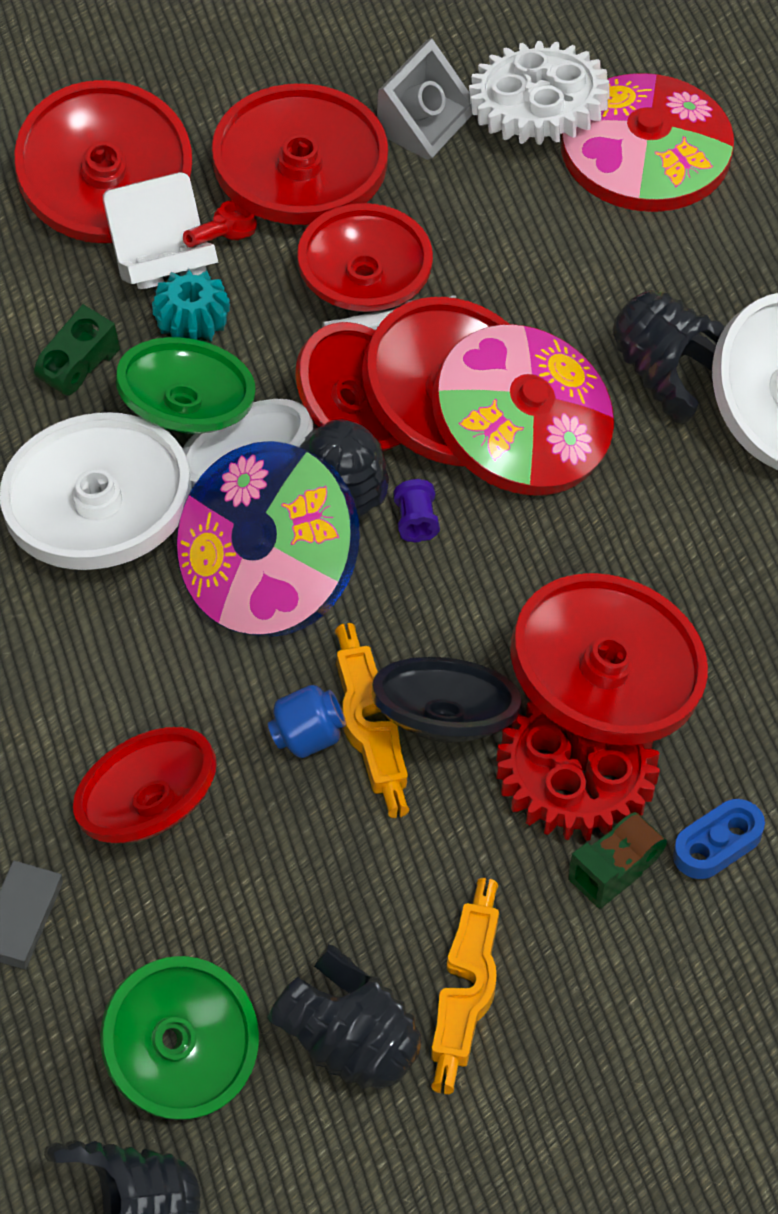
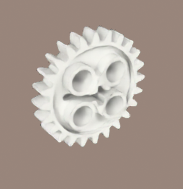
M537 41L533 49H529L524 43H520L519 51L513 52L509 48H503V58L490 55V65H478L479 74H472V85H469L472 114L478 115V124H488L490 134L502 130L504 140L511 138L514 134L519 135L520 144L526 142L529 137H535L536 143L541 145L544 137L550 136L557 143L560 142V134L566 133L574 138L576 137V127L590 130V120H601V111L608 109V99H610L607 70L600 69V60L590 61L588 51L576 55L574 45L569 46L565 50H560L559 42H554L550 48H544L543 43Z

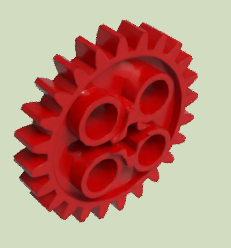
M530 701L527 703L526 717L519 714L512 723L511 728L503 729L502 741L497 749L496 778L503 780L502 796H513L511 807L513 812L528 809L527 825L542 819L545 821L544 834L549 835L556 826L563 827L565 840L571 838L574 829H581L585 840L590 841L593 828L598 827L606 835L612 830L613 822L619 823L624 817L634 812L641 816L643 815L645 802H652L655 791L654 785H657L660 771L657 768L659 751L652 749L653 742L637 745H615L584 738L559 726ZM562 731H564L567 734L569 740L566 739ZM537 750H548L552 754H542ZM611 775L617 777L618 779L610 780L604 778L603 776ZM557 790H567V791H570V792L573 793V794L564 795V794H560V793H558V792H556V791H557ZM588 790L594 799L589 797L587 793Z

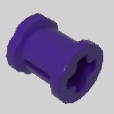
M408 480L396 486L393 491V499L400 508L401 519L398 522V531L400 532V537L408 542L415 543L431 540L440 532L438 517L434 515L432 505L436 495L435 488L432 483L426 480Z

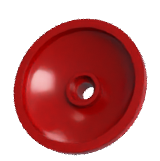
M356 203L331 209L312 221L300 238L297 259L302 279L318 297L340 308L366 312L393 308L419 293L431 274L433 251L431 242L424 229L405 213L384 205Z
M338 322L324 326L304 343L297 358L296 383L304 407L318 427L332 420L344 419L364 426L381 443L382 452L395 448L401 443L378 420L364 390L362 378L363 358L375 330L352 322Z
M184 727L155 729L124 741L101 757L81 780L73 800V813L76 821L88 836L107 843L138 842L171 829L196 809L212 784L217 767V759L212 746L201 733Z

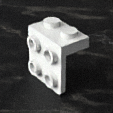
M178 172L104 192L102 197L122 280L130 284L137 283L138 289H146L158 286V282H164L163 276L170 275V272H180V276H183L189 267L193 275H199L207 270L206 265L218 263L214 244L205 242L195 247H188L183 241L184 231L200 225L191 181L187 174Z

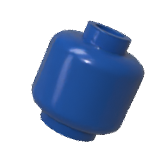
M314 684L278 699L274 704L275 719L268 722L271 736L279 749L288 747L290 752L299 758L307 757L337 743L341 735L340 728L346 726L343 711L334 693L331 690L324 692Z

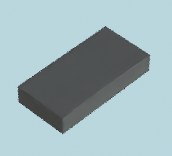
M13 860L0 890V963L24 970L27 969L63 884L62 874Z

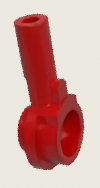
M226 201L221 204L220 208H217L213 221L184 231L183 241L188 247H195L220 236L231 240H241L245 237H250L255 233L257 226L256 219L254 218L255 215L244 210L233 201Z

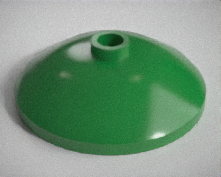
M181 337L152 339L132 347L120 359L115 381L121 399L139 417L166 430L187 434L211 433L236 424L251 410L256 391L255 381L251 372L233 354L204 341Z
M166 957L136 969L116 988L106 1006L100 1032L101 1053L104 1065L113 1084L134 1106L146 1113L166 1119L198 1118L225 1106L246 1084L252 1073L258 1053L259 1030L257 1018L252 1003L244 989L224 969L209 961L195 957ZM167 1029L174 1031L177 1036V1043L172 1049L167 1048L163 1044L162 1037Z

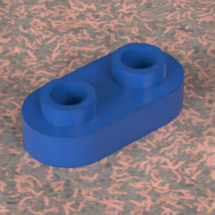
M732 799L722 803L679 833L673 852L676 867L686 876L695 879H706L716 875L753 850L760 843L765 826L763 813L755 804L743 799ZM739 828L744 831V834L737 835L729 829ZM699 853L705 856L706 859L698 860L691 857V854Z

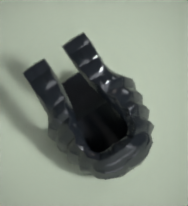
M647 290L631 298L615 318L613 336L616 341V348L623 353V360L634 366L635 374L642 377L643 387L652 391L653 399L662 402L663 412L670 415L673 421L680 425L688 422L695 415L699 402L685 389L676 369L679 359L684 355H688L712 371L716 345L707 337L717 344L725 326L720 321H711L708 315H697L693 308L684 307L681 300L672 299L668 293ZM702 332L707 337L700 336L698 333Z
M338 419L313 429L305 437L304 442L300 445L295 467L306 452H308L330 471L344 495L350 523L373 507L384 503L389 484L386 462L381 443L367 428L352 421Z
M328 944L314 967L350 994L344 997H335L319 991L297 976L277 998L267 1019L288 1034L297 1037L302 1046L309 1051L316 1066L325 1067L329 1074L340 1076L345 1083L356 1082L361 1089L369 1087L382 1089L392 1086L404 1077L420 1053L422 1044L421 1033L415 1026V1016L405 1012V1002L394 999L392 990L383 987L380 978L369 976L357 967L350 957L342 954L337 947Z
M75 1140L68 1141L65 1145L55 1142L45 1148L44 1156L48 1162H79L95 1168L100 1177L103 1195V1214H199L201 1194L194 1171L186 1162L176 1159L171 1153H158L148 1148L138 1152L132 1146L122 1149L115 1144L103 1145L97 1141L84 1144L81 1141Z

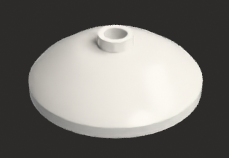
M262 400L253 402L249 413L236 424L211 433L194 434L182 448L187 458L192 487L207 492L223 493L220 488L226 482L222 479V475L229 472L230 463H238L240 456H244L247 460L251 455H255L256 462L264 460L262 469L269 471L268 475L263 478L266 483L276 478L297 459L300 445L313 430V423L309 412L302 404L293 400Z

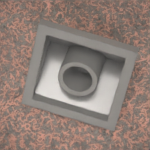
M432 38L426 40L378 90L377 118L384 128L387 139L426 160L433 158L473 115L470 104V92Z

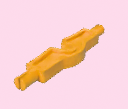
M347 623L346 632L345 625L341 624L335 629V633L341 650L337 652L336 666L345 694L342 711L346 726L343 729L351 745L362 753L373 792L376 794L383 793L389 817L397 818V810L399 816L403 817L409 812V807L403 793V789L407 786L408 773L401 753L398 726L392 721L370 722L364 719L367 716L381 712L372 699L373 679L378 671L370 647H360L355 625Z
M486 878L477 880L473 904L467 903L463 906L459 928L447 959V971L449 973L469 980L474 985L470 988H444L439 994L437 1026L431 1058L437 1062V1067L431 1088L440 1094L444 1075H447L444 1094H452L454 1092L458 1066L465 1067L469 1061L476 1023L487 1013L495 995L497 974L496 965L491 954L498 926L499 911L493 908L498 889V883L493 879H489L486 896H484Z

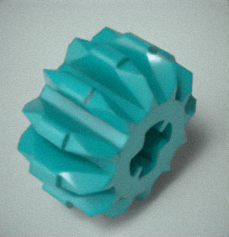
M188 267L185 275L179 276L170 272L167 282H158L155 291L156 296H154V301L152 302V312L161 334L171 333V337L196 340L202 337L212 341L215 331H224L228 312L230 311V301L227 298V293L224 292L221 279L211 280L207 270L199 275H193Z

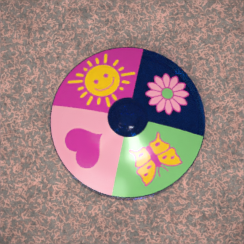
M264 441L244 445L228 452L215 461L200 476L183 506L177 530V558L187 591L197 606L210 619L238 633L258 637H276L306 628L321 618L336 603L353 574L360 539L359 519L354 499L343 478L329 463L316 454L298 446L282 442Z

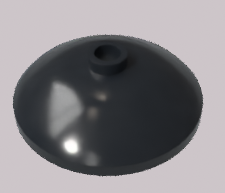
M416 657L396 661L378 671L372 684V699L379 710L390 721L417 736L438 742H466L494 735L511 725L519 716L521 708V694L518 688L504 675L483 665L454 658Z

